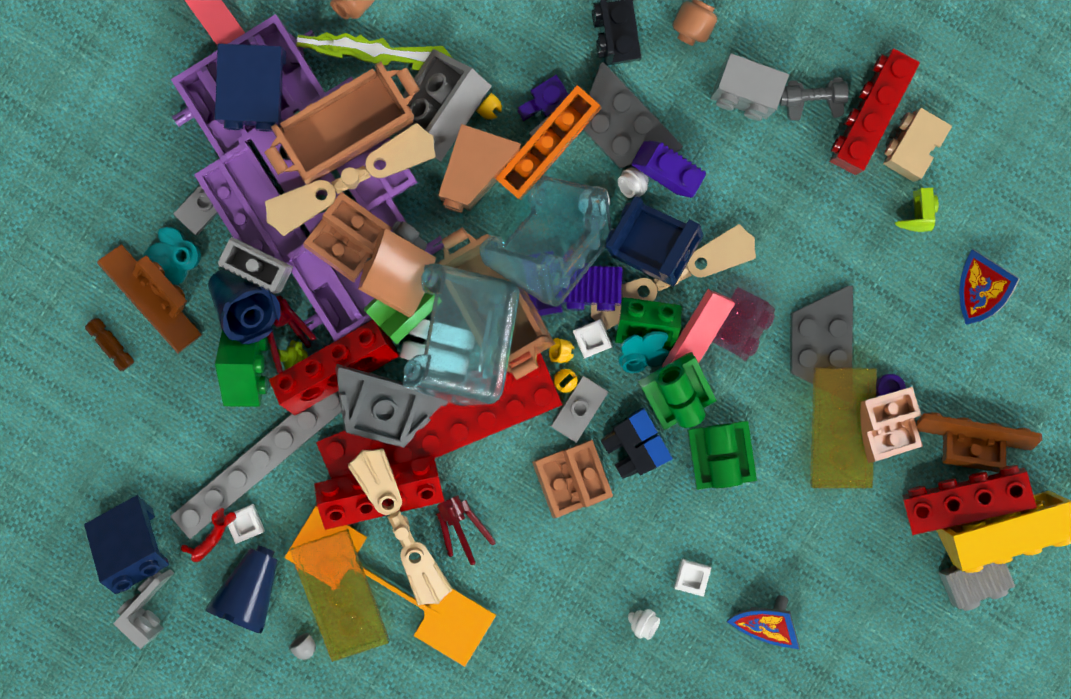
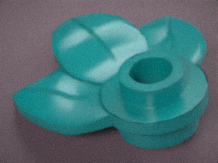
M173 227L160 228L158 230L160 243L148 247L143 257L147 255L152 262H157L163 268L165 277L172 284L179 285L184 282L187 271L194 269L201 260V252L195 243L185 240L179 230ZM183 250L187 254V258L185 261L182 258Z
M656 331L646 334L643 338L639 335L627 338L621 345L622 352L618 356L619 365L627 373H638L643 371L646 366L655 367L663 364L670 351L662 348L668 339V334Z

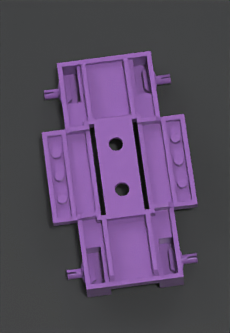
M276 14L228 43L282 46L286 51V65H283L281 119L283 121L353 80L350 77L325 93L305 60L303 51L305 48L297 47V39L288 33ZM312 30L304 34L305 36H315ZM216 51L171 79L187 108L173 115V120H175L178 127H181L184 123L195 118L220 159L200 170L194 176L233 238L293 266L292 274L316 311V314L303 322L306 325L310 324L308 326L310 330L323 323L334 341H337L372 320L364 311V308L374 298L358 289L362 273L355 282H352L304 248L303 243L307 236L301 226L282 236L274 227L267 223L265 201L281 194L248 142L253 141L285 193L302 187L305 183L297 171L283 172L279 175L276 173L264 153L276 139L273 132L257 131L255 126L243 125V130L224 129L223 124L215 120ZM390 137L337 168L340 176L345 168L357 169L363 165L366 167L365 163L368 155L390 141ZM281 144L275 146V147L277 148V150L279 151V153H280ZM284 159L288 168L293 165L291 160ZM378 160L374 164V167L378 170H382L386 166L383 160ZM408 168L385 178L371 176L360 182L355 189L349 190L359 205L392 227L397 221H405L392 199L418 182ZM330 172L319 180L331 183L336 179ZM320 190L316 193V197L319 195L327 196L328 193L325 190ZM325 212L317 214L304 223L310 234L320 223ZM441 236L427 244L425 249L427 253L433 255L444 248L443 243H440L442 241ZM435 266L427 286L441 279Z

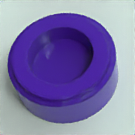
M884 374L877 378L873 389L875 396L879 397L906 389V385L898 375Z

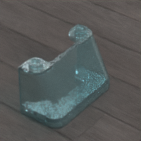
M543 175L530 188L528 193L531 213L504 243L500 236L491 235L479 248L480 256L486 266L544 304L557 307L565 300L606 248V239L612 230L607 190Z
M436 263L425 265L421 276L422 288L425 293L435 295L425 352L422 355L414 356L406 363L402 387L459 406L493 404L499 400L504 390L519 302V288L516 284L500 278Z

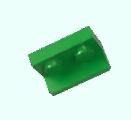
M623 297L615 343L622 344L624 340L633 335H639L643 338L648 333L659 331L668 334V339L662 348L671 351L678 340L681 329L682 306Z

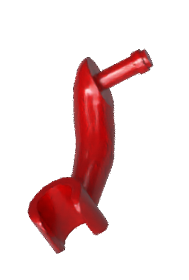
M224 508L217 510L211 517L214 528L206 539L195 549L184 544L181 546V551L191 554L192 562H200L221 540L226 526L236 520L234 512H230L225 516Z

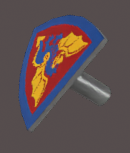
M777 596L773 609L751 607L727 619L729 624L755 639L777 646L800 649L791 612L786 611L789 600L785 596Z

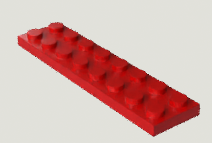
M537 354L539 368L518 380L510 372L500 374L492 373L491 370H488L438 391V393L445 394L450 398L448 404L445 407L441 405L430 417L431 421L423 429L418 430L414 434V438L404 448L346 433L345 430L316 442L331 479L352 475L348 464L362 450L384 449L390 465L430 456L437 458L562 406L542 354Z

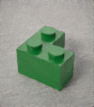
M222 330L215 367L223 406L260 407L262 394H267L268 378L262 375L264 372V356L262 353L268 350L267 337L259 342L241 344L240 341L229 339Z

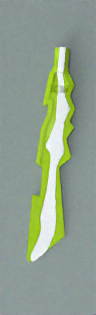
M326 32L317 37L298 35L297 47L310 48L317 53L341 59L343 55H347L364 62L374 64L382 62L384 66H387L391 61L412 64L411 70L417 71L421 69L433 49L451 57L444 46L391 48L384 38L369 41L361 34L357 37L348 33L334 36Z

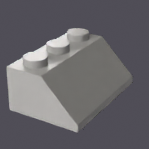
M433 49L414 78L420 91L414 94L413 99L408 104L414 114L413 123L396 134L399 135L418 123L425 131L433 135L435 159L441 162L457 139L461 124H467L491 88V85L473 68ZM405 91L402 96L405 99L409 94Z

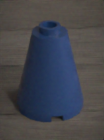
M225 269L219 270L211 276L208 288L221 328L229 339L240 341L241 344H251L259 342L273 331L272 325L276 319L279 321L281 310L279 301L270 290H265L264 287H259V285L253 284V282L242 278V276H237L236 273H231Z
M260 545L257 546L256 550L250 548L208 603L205 611L261 634L265 627L278 562L277 559L273 558L275 552Z

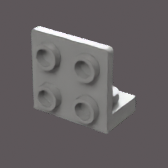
M170 569L163 574L158 572L150 576L138 588L141 594L137 593L132 599H128L117 611L120 617L113 624L140 649L152 641L164 629L159 624L160 619L153 612L145 611L142 607L174 574Z

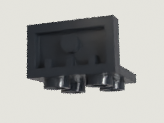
M597 0V2H594L592 10L594 28L599 27L600 30L598 40H596L598 57H604L606 65L640 61L641 51L633 0L611 2Z

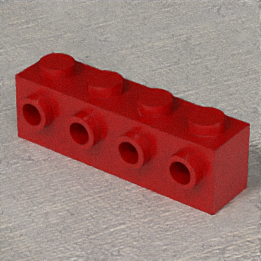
M894 48L887 54H881L872 69L875 71L871 82L867 81L860 91L859 97L862 99L857 109L853 108L846 118L845 124L848 126L843 136L838 135L833 143L831 151L834 153L829 162L854 175L865 170L920 64L919 61Z
M434 456L390 465L402 498V505L398 511L404 512L444 502ZM353 474L314 483L316 503L325 530L387 516L375 509ZM385 499L382 504L384 506H391L394 501L392 499Z
M1010 465L1000 468V473L989 476L987 472H979L969 475V480L957 483L956 479H948L938 482V487L926 490V486H917L908 489V494L902 496L912 535L1037 508L1028 472L1025 468H1018V465Z

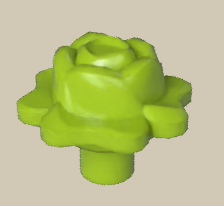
M291 340L290 345L285 350L278 349L284 370L308 357L307 351L302 348V342H296L295 340Z

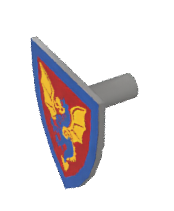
M974 249L971 250L966 260L959 289L960 306L966 325L984 321L995 315L1006 305L1020 281L1019 277Z

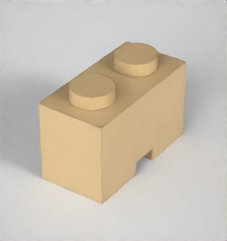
M923 108L906 114L899 126L902 129L901 134L897 140L893 138L884 151L887 158L883 165L912 182L923 178L934 159L929 153L935 147H941L952 128V125Z

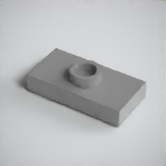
M200 185L173 215L198 236L218 212Z
M582 376L551 427L577 443L609 392L585 376Z

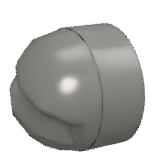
M304 633L289 645V649L298 659L306 660L313 656L316 644L309 633Z

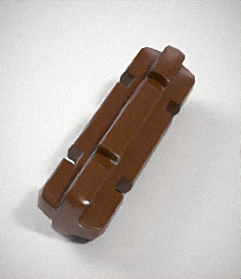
M92 319L85 326L86 331L91 337H96V343L109 359H114L113 363L120 371L128 369L134 363V359L128 352L124 353V347L111 331L105 330L106 325L101 319Z

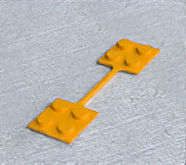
M315 506L284 558L335 589L349 569H357L423 609L424 619L413 636L465 667L496 617V614L453 588L439 604L419 606L414 597L357 562V554L367 536L349 525L325 530L318 507Z

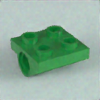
M692 352L638 381L664 430L676 423L682 428H691L700 424L706 416L704 408L717 401Z
M747 420L687 429L694 481L697 490L734 487L746 482L757 481Z

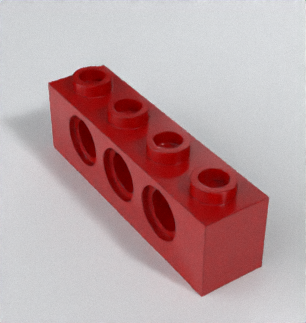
M371 320L270 378L269 381L279 405L293 415H297L338 391L335 369L337 364L371 373L399 357V354L392 339L374 320Z

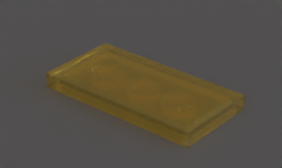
M814 368L810 486L812 488H873V462L868 463L861 431L860 410L862 401L876 397V368Z
M348 529L290 549L292 559L332 662L389 643V636Z

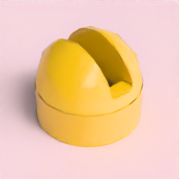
M490 93L477 108L476 112L485 119H496L497 116L492 111L496 109L498 112H502L501 101L494 94Z
M553 339L555 345L549 348L550 360L558 363L570 361L574 357V354H571V351L574 350L573 344L566 339Z
M561 369L554 376V385L560 392L569 393L578 384L577 375L570 369ZM570 374L573 379L562 388L559 383Z

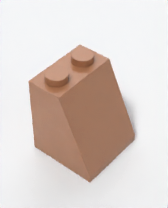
M461 124L438 194L440 200L444 202L445 208L457 213H462L463 209L470 211L497 182L495 178L521 150V143Z

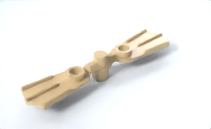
M416 123L371 152L366 159V167L363 165L357 169L345 168L341 173V177L331 183L325 180H318L265 201L267 223L274 227L282 236H285L331 206L335 201L336 193L339 194L347 189H355L360 182L371 176L385 178L435 158L433 135ZM383 160L386 166L384 169L378 170L374 167L375 162ZM320 190H325L328 195L326 199L318 200L316 193Z
M740 224L736 225L694 251L675 285L692 275L701 278L755 259V237L749 234ZM698 258H704L707 261L705 269L700 270L696 268L695 262ZM639 278L623 284L622 298L628 297L654 301L657 297V289L661 291L671 285L656 278L653 281L648 278ZM641 286L649 288L650 293L647 297L639 296L638 289ZM591 305V318L595 321L602 319L606 330L618 324L621 306H615V311L607 312L597 311V305Z
M384 449L362 450L348 464V468L375 509L383 515H389L387 517L392 525L393 533L403 547L400 557L417 604L419 606L439 604L452 591V587L426 546L414 540L410 532L408 518L398 511L402 505V498ZM385 499H392L394 501L391 506H384L382 504ZM412 553L420 554V557L416 560L409 558Z

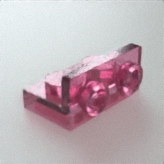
M737 287L731 297L735 305L712 343L747 361L749 356H753L756 353L760 344L759 338L763 331L769 329L773 323L775 309L768 302Z

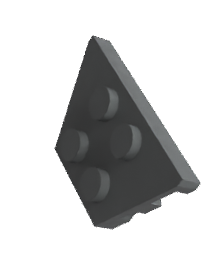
M603 62L599 66L589 94L601 105V109L583 129L587 136L619 169L632 166L633 159L646 140L663 142L664 145H667L668 148L673 149L675 152L682 149L683 146Z
M845 286L790 313V374L846 402H852L853 286Z
M337 364L335 368L343 426L346 433L404 448L414 438V434L431 421L430 417L441 405L445 407L450 399L442 393Z

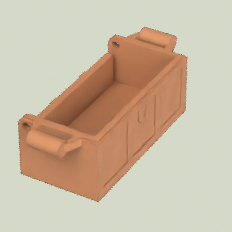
M379 62L375 65V71L372 68L319 101L308 105L302 111L281 122L280 128L277 124L271 126L276 139L264 153L278 175L283 172L297 171L305 185L315 182L411 125L414 120V114L408 104L413 99L414 94L420 91V88L407 67L402 70L387 71L382 62ZM398 76L409 94L408 97L403 98L391 77ZM281 144L293 164L291 167L288 168L275 146Z
M464 227L443 238L445 259L434 265L491 372L500 374L510 372L518 380L539 368L537 354L555 345V342L499 239L489 234L475 239L466 232ZM467 238L470 240L471 243L450 254L449 249Z

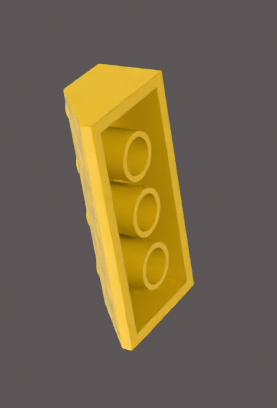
M1045 491L1034 495L1037 508L936 531L952 564L961 571L974 573L982 570L984 565L990 563L1005 564L1011 562L1014 556L1021 554L1035 555L1043 551L1042 548L1051 545L1061 547L1071 544V500L1054 492Z

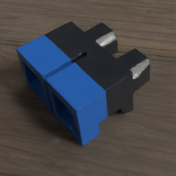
M644 408L638 409L632 415L611 426L613 430L600 439L608 454L622 446L628 456L614 464L622 479L636 473L641 476L673 459L660 435L657 434L658 432Z

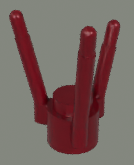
M276 296L280 303L281 316L279 321L275 320L274 325L278 328L288 323L303 344L310 348L311 343L305 334L311 340H315L316 336L291 309L286 299L282 296ZM272 331L267 336L276 370L278 373H281L283 369Z
M457 495L436 505L439 510L436 515L441 525L448 556H453L448 525H453L470 565H475L476 561L459 523L465 519L463 513L465 512L491 545H495L496 541L470 509L467 500L461 502Z

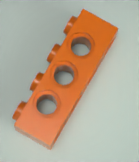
M577 85L495 179L516 198L522 200L600 111L601 105Z

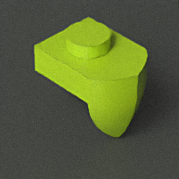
M933 187L920 188L913 191L915 220L895 222L896 226L915 232H929L933 230L935 226V213L938 212L939 208L938 197L934 195Z

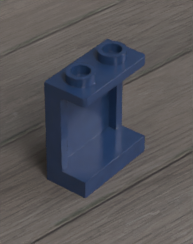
M218 44L215 120L223 124L224 129L243 130V125L255 126L257 131L273 132L271 126L274 124L281 127L280 123L283 122L281 119L283 65H286V51L282 46Z
M635 196L631 203L625 205L617 228H613L609 232L606 239V248L612 258L674 287L704 235L699 223L690 219L687 223H684L645 205L642 198Z
M138 495L84 524L99 582L114 594L128 590L134 584L155 575L159 570L169 565L168 559L159 552L150 520L155 518L153 508Z

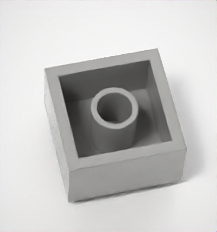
M731 53L721 67L710 99L717 101L716 105L720 108L730 111L733 108L745 111L744 115L746 117L761 121L762 118L767 119L777 110L789 74Z

